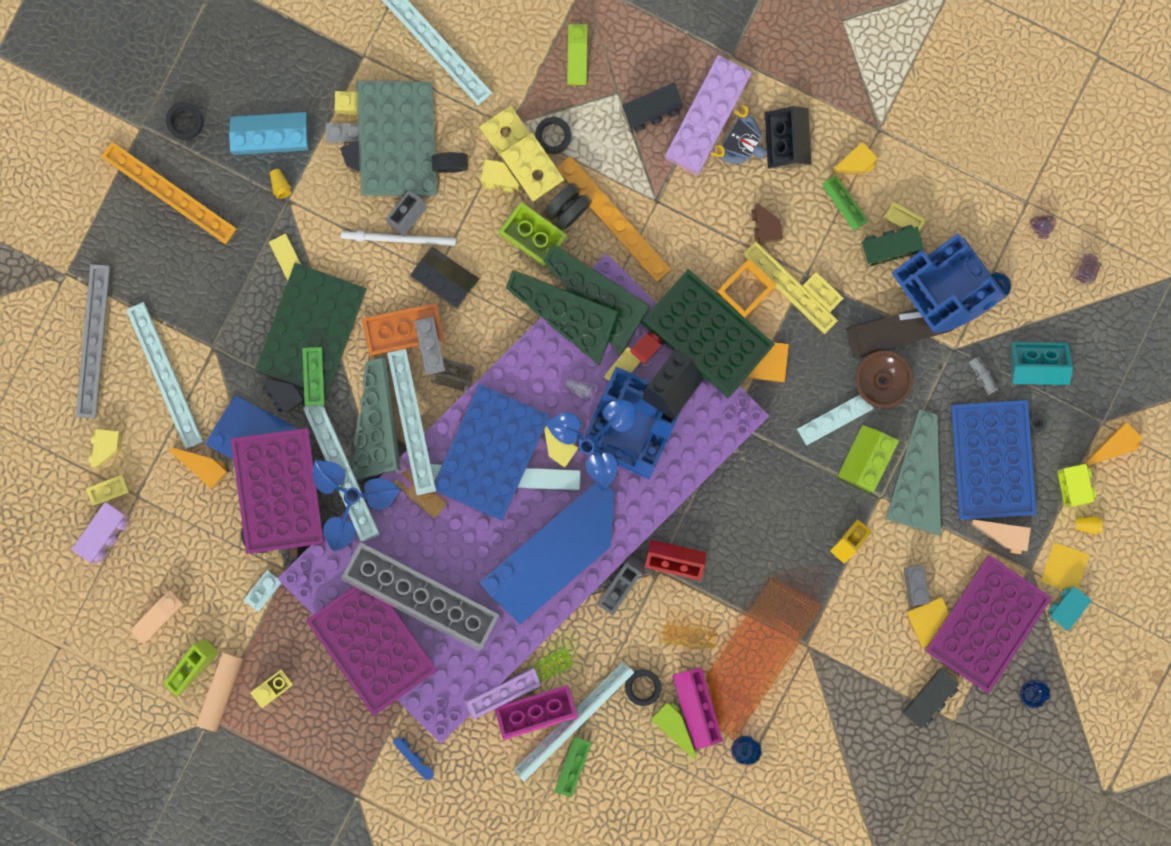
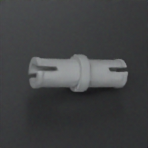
M979 356L968 362L977 376L976 379L981 382L988 395L999 389L990 375V370L986 369Z

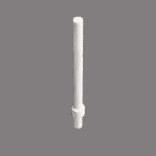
M357 230V232L341 231V239H354L356 242L370 240L456 246V238L365 233L364 230Z

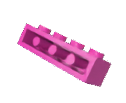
M702 667L672 675L694 750L723 742Z

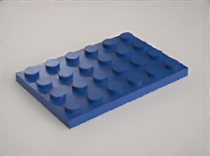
M479 384L434 481L435 492L503 521L550 415Z
M1028 400L951 405L959 520L1036 515Z

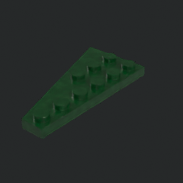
M553 244L543 261L565 285L567 291L619 311L609 341L615 347L617 353L621 355L651 305L561 247Z
M512 270L506 289L521 302L527 304L538 316L546 320L564 338L577 346L583 354L589 356L595 364L601 365L619 311Z

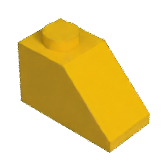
M862 142L833 171L845 174H863L865 171L869 173L877 166L875 162L878 158Z
M857 519L837 541L830 552L845 564L858 551L872 531Z

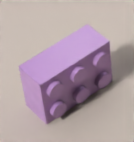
M105 502L76 542L72 551L89 563H101L107 556L105 551L118 540L117 534L120 530L124 531L128 526L130 516L112 503Z

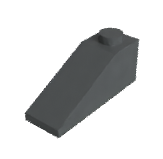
M631 554L597 605L611 615H614L643 573L645 562Z

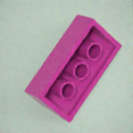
M569 685L514 701L495 709L503 740L578 717Z

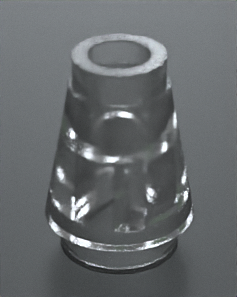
M570 377L565 384V388L582 401H589L595 390L591 383Z

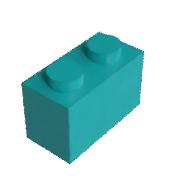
M1074 586L1066 587L1060 594L1062 598L1059 602H1054L1048 609L1050 613L1047 617L1065 631L1070 630L1092 602L1090 598Z

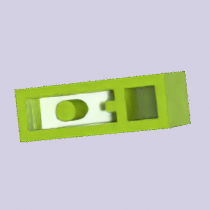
M568 24L567 85H586L587 24Z
M207 639L194 643L164 682V685L178 697L210 665L219 652Z
M666 702L651 720L695 759V751L683 719L678 713L680 709L673 702L670 705Z

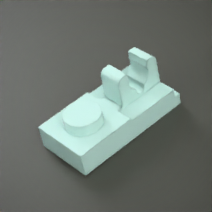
M267 570L245 597L244 601L259 612L282 583Z

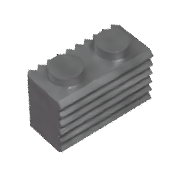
M408 190L405 196L398 202V205L390 212L391 214H388L386 221L392 229L405 236L425 211L427 205H425L420 197Z
M923 565L903 568L909 606L930 603L928 600L929 593H927L928 586L925 581L927 579L925 577V566Z

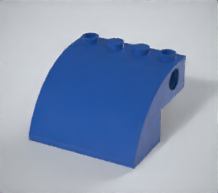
M958 233L928 255L925 251L921 250L892 272L897 282L934 333L960 327L984 314L1007 297L966 239Z
M616 366L584 437L587 435L595 436L609 422L603 417V411L610 402L615 400L632 402L635 405V422L633 426L627 431L619 432L611 424L597 439L598 446L595 450L600 451L601 455L606 452L612 453L618 462V466L650 480L679 414L673 420L642 400V396L650 381Z

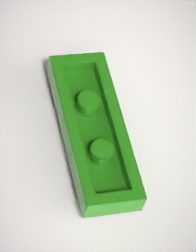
M837 175L822 183L826 193L832 198L836 207L841 211L847 223L854 231L869 222Z
M322 347L302 348L305 406L325 405Z
M578 737L573 738L556 784L555 792L569 797L573 796L592 742Z

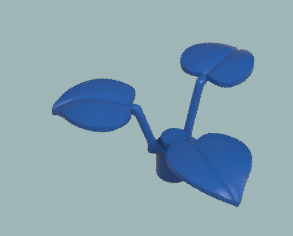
M627 400L612 401L604 408L603 417L609 422L595 436L587 435L583 438L582 433L579 432L581 422L573 413H560L546 421L551 434L564 444H574L579 436L580 451L584 454H591L586 462L587 473L603 488L608 487L614 480L618 470V462L612 453L606 452L601 455L600 451L595 450L598 446L597 439L611 424L619 432L627 431L633 426L635 422V405Z
M316 460L312 473L317 489L324 494H331L336 488L345 493L344 501L347 504L342 519L333 517L324 525L323 534L331 550L338 551L347 547L356 535L353 522L346 521L351 505H355L360 497L367 498V504L372 509L384 510L392 504L400 488L394 483L380 478L371 479L365 483L364 491L366 494L360 493L354 487L342 488L339 485L345 480L344 469L335 462Z

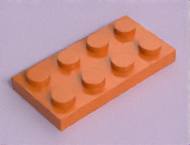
M437 303L362 318L369 356L420 346L415 321L430 317L434 318L439 342L445 341Z

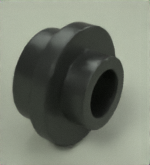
M1033 414L1029 417L1031 432L1039 433L1045 429L1046 420L1042 415ZM1034 420L1039 421L1038 427L1033 425Z

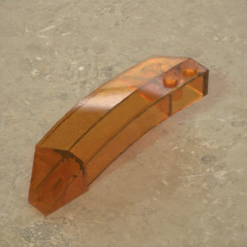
M772 577L706 675L719 729L733 740L760 704L823 607L804 593Z

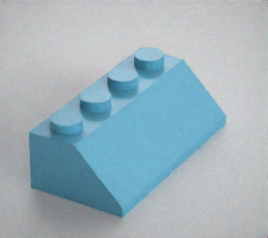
M307 112L230 117V152L233 155L309 150Z

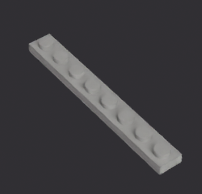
M90 264L76 417L93 419L97 417L110 266Z

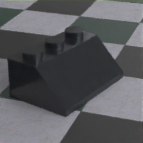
M674 82L623 104L621 113L629 131L638 133L645 130L646 125L651 123L652 125H657L663 122L662 118L667 116L673 118L679 115L683 105Z
M791 106L765 112L768 169L797 168L812 165L809 108Z
M434 247L426 253L410 275L411 279L457 310L460 309L480 280Z
M675 349L647 386L642 400L674 420L704 379L693 359L680 350Z

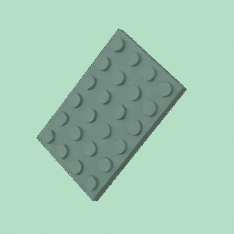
M357 81L361 196H405L408 190L417 196H436V172L432 170V155L435 154L432 82Z

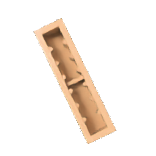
M226 652L222 654L198 718L197 727L217 732L243 658Z

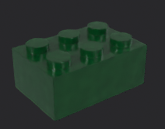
M913 225L904 226L899 232H894V230L883 232L881 237L876 238L875 235L865 237L860 245L866 268L915 255L924 249L918 226L913 228Z

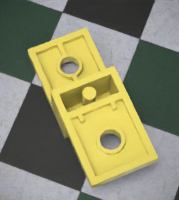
M509 106L480 126L483 134L511 174H514L532 202L565 181L533 133L530 134L512 106ZM502 128H510L512 131L511 135L503 137L500 133ZM534 171H541L544 175L543 178L539 181L534 180L532 177Z

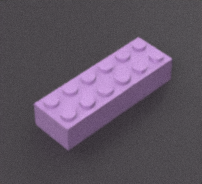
M718 55L664 159L699 176L752 72Z

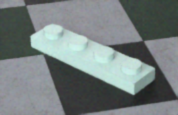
M858 395L801 426L797 431L807 446L873 410V407Z

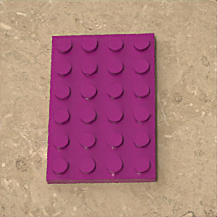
M308 428L231 438L246 554L323 544L317 489L313 481V460Z
M987 555L924 651L989 694L1052 597L992 556Z
M352 587L306 620L373 716L437 671L394 608L356 587Z

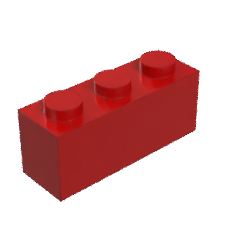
M650 539L644 568L701 581L707 552Z

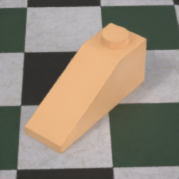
M979 520L970 521L972 526L1002 547L1011 549L1010 553L1022 554V551H1028L1031 528Z
M169 590L130 631L144 645L186 604L173 590Z

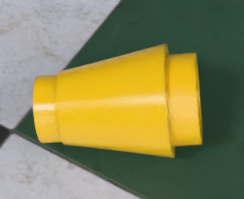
M272 170L269 174L273 195H276L278 199L289 196L291 194V186L281 170Z
M1099 516L1076 518L1075 530L1095 535L1103 533V518H1099Z

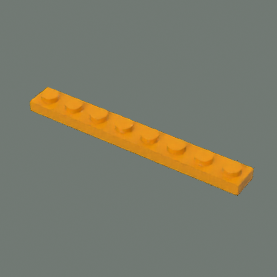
M111 142L102 154L101 158L225 245H227L237 231L231 224L115 143Z
M571 156L557 167V170L568 184L574 183L580 189L579 196L586 195L592 201L589 206L591 210L656 283L671 271L668 265Z

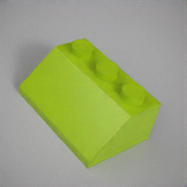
M520 202L498 232L500 237L544 269L547 265L543 260L552 245L556 244L561 247L568 236L522 202Z
M862 425L837 477L869 493H874L899 440Z

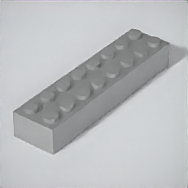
M361 542L341 577V580L477 651L482 650L499 617V614Z

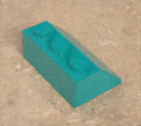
M1011 342L1010 372L1012 384L1070 385L1073 365L1068 343Z

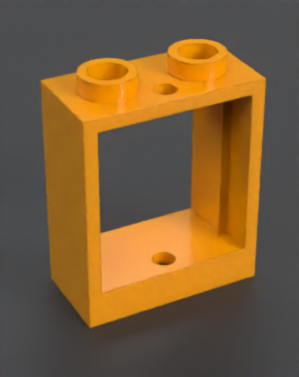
M748 259L716 293L746 318L776 287V284ZM747 270L766 290L744 311L724 291Z

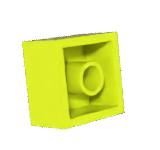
M1086 464L1057 470L1065 508L1094 502L1096 492L1094 486L1091 487L1090 479H1092V473Z

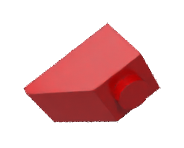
M647 332L630 352L645 364L661 348L663 344L660 341L662 339L653 332L652 334Z

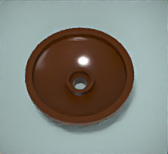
M877 351L868 355L859 364L855 375V384L859 395L865 402L877 408H891L899 405L908 397L913 385V374L907 361L900 355L891 351ZM880 377L886 379L885 384L879 382Z

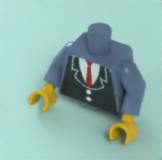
M739 104L742 108L740 113L734 110V114L741 118H737L722 146H713L717 148V153L711 152V156L719 157L729 164L748 162L752 154L762 160L768 151L758 145L762 138L761 130L755 119L748 112V108Z

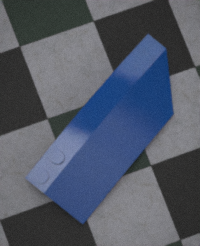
M596 482L479 582L490 596L520 625L611 547L615 498L613 489L610 486L603 488Z

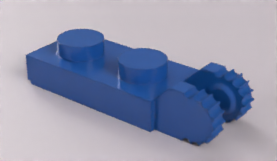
M397 737L393 740L396 748L423 779L428 781L434 778L431 768L421 764L424 760L417 752L413 754L408 749L411 745L404 737L402 739Z

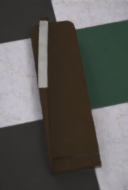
M914 308L846 327V332L853 358L948 333L954 329L934 333L921 314L917 312L918 310Z

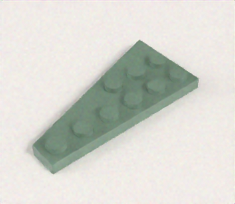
M385 358L365 363L363 398L360 399L362 407L361 414L358 415L354 441V446L356 447L355 456L351 462V465H353L352 471L357 482L381 476L384 473L401 470Z
M918 409L885 519L941 536L938 419L936 414Z

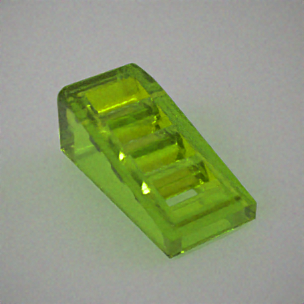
M563 648L531 665V667L535 669L539 682H542L574 664L566 649ZM560 654L563 656L566 662V665L564 666L562 665L558 657V655ZM555 658L560 668L556 669L551 659ZM547 661L551 669L553 670L551 673H549L546 665L544 664ZM539 665L542 666L546 674L545 676H542L541 672L539 671Z

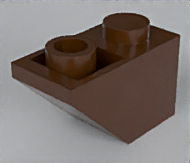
M755 204L754 209L751 210L752 221H756L757 227L754 228L755 240H758L759 244L781 242L783 236L780 219L760 204Z

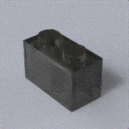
M442 358L445 371L432 374L430 382L466 392L471 382L474 366Z

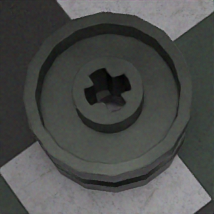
M574 183L569 184L558 193L544 210V213L550 219L560 215L556 225L562 231L571 226L592 203L586 195H581L575 200L579 195L580 189Z

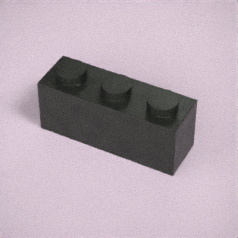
M938 669L902 713L919 728H923V726L928 727L933 721L932 716L935 712L939 713L946 704L944 702L948 697L952 698L958 692L957 686L959 683L945 671Z

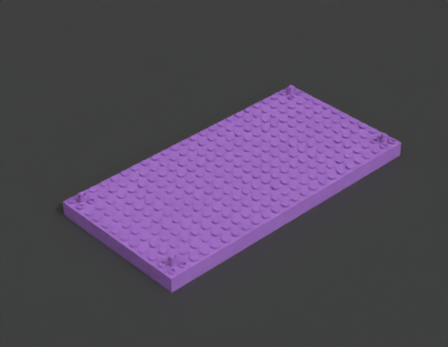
M607 253L592 267L651 305L644 318L656 306L657 303ZM541 317L424 433L430 464H443L479 384L550 415L549 419L564 412L575 414L581 422L579 432L584 437L609 382L604 376L621 355L617 353L615 347L609 341L601 365L598 366L589 356L583 354L577 346L564 338ZM640 323L626 348L632 349L647 332L650 334L652 332ZM660 341L663 345L649 362L645 364L640 362L632 374L651 382L674 351ZM703 377V382L681 410L650 480L618 466L617 474L609 485L615 492L611 547L521 625L490 596L479 582L597 482L587 473L586 462L591 454H584L580 451L579 436L576 441L578 450L564 468L549 457L545 432L543 431L527 468L580 471V490L517 488L503 521L437 492L417 495L408 451L399 458L401 470L384 473L379 477L394 483L400 488V491L392 504L384 510H374L368 505L380 535L363 544L499 614L482 650L477 651L394 608L437 669L434 674L397 700L440 744L470 715L465 700L499 686L769 417L740 386L728 399ZM348 513L346 521L352 522L351 517ZM357 531L353 541L347 547L338 551L331 550L323 534V544L311 545L277 578L313 615L354 587L341 580V577L361 542Z

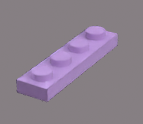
M531 667L503 681L499 686L465 700L471 718L476 719L541 686L535 669Z

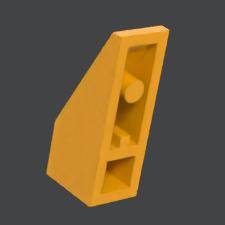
M1125 422L1083 464L1088 466L1130 451L1135 452L1141 446L1140 441L1143 438Z
M171 447L169 449L175 457L211 489H214L229 473L226 470L228 466L220 459L216 461L212 458Z

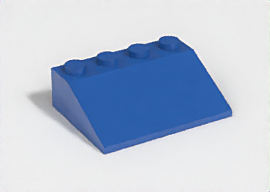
M235 395L214 427L205 445L233 459L231 438L297 430L298 428Z

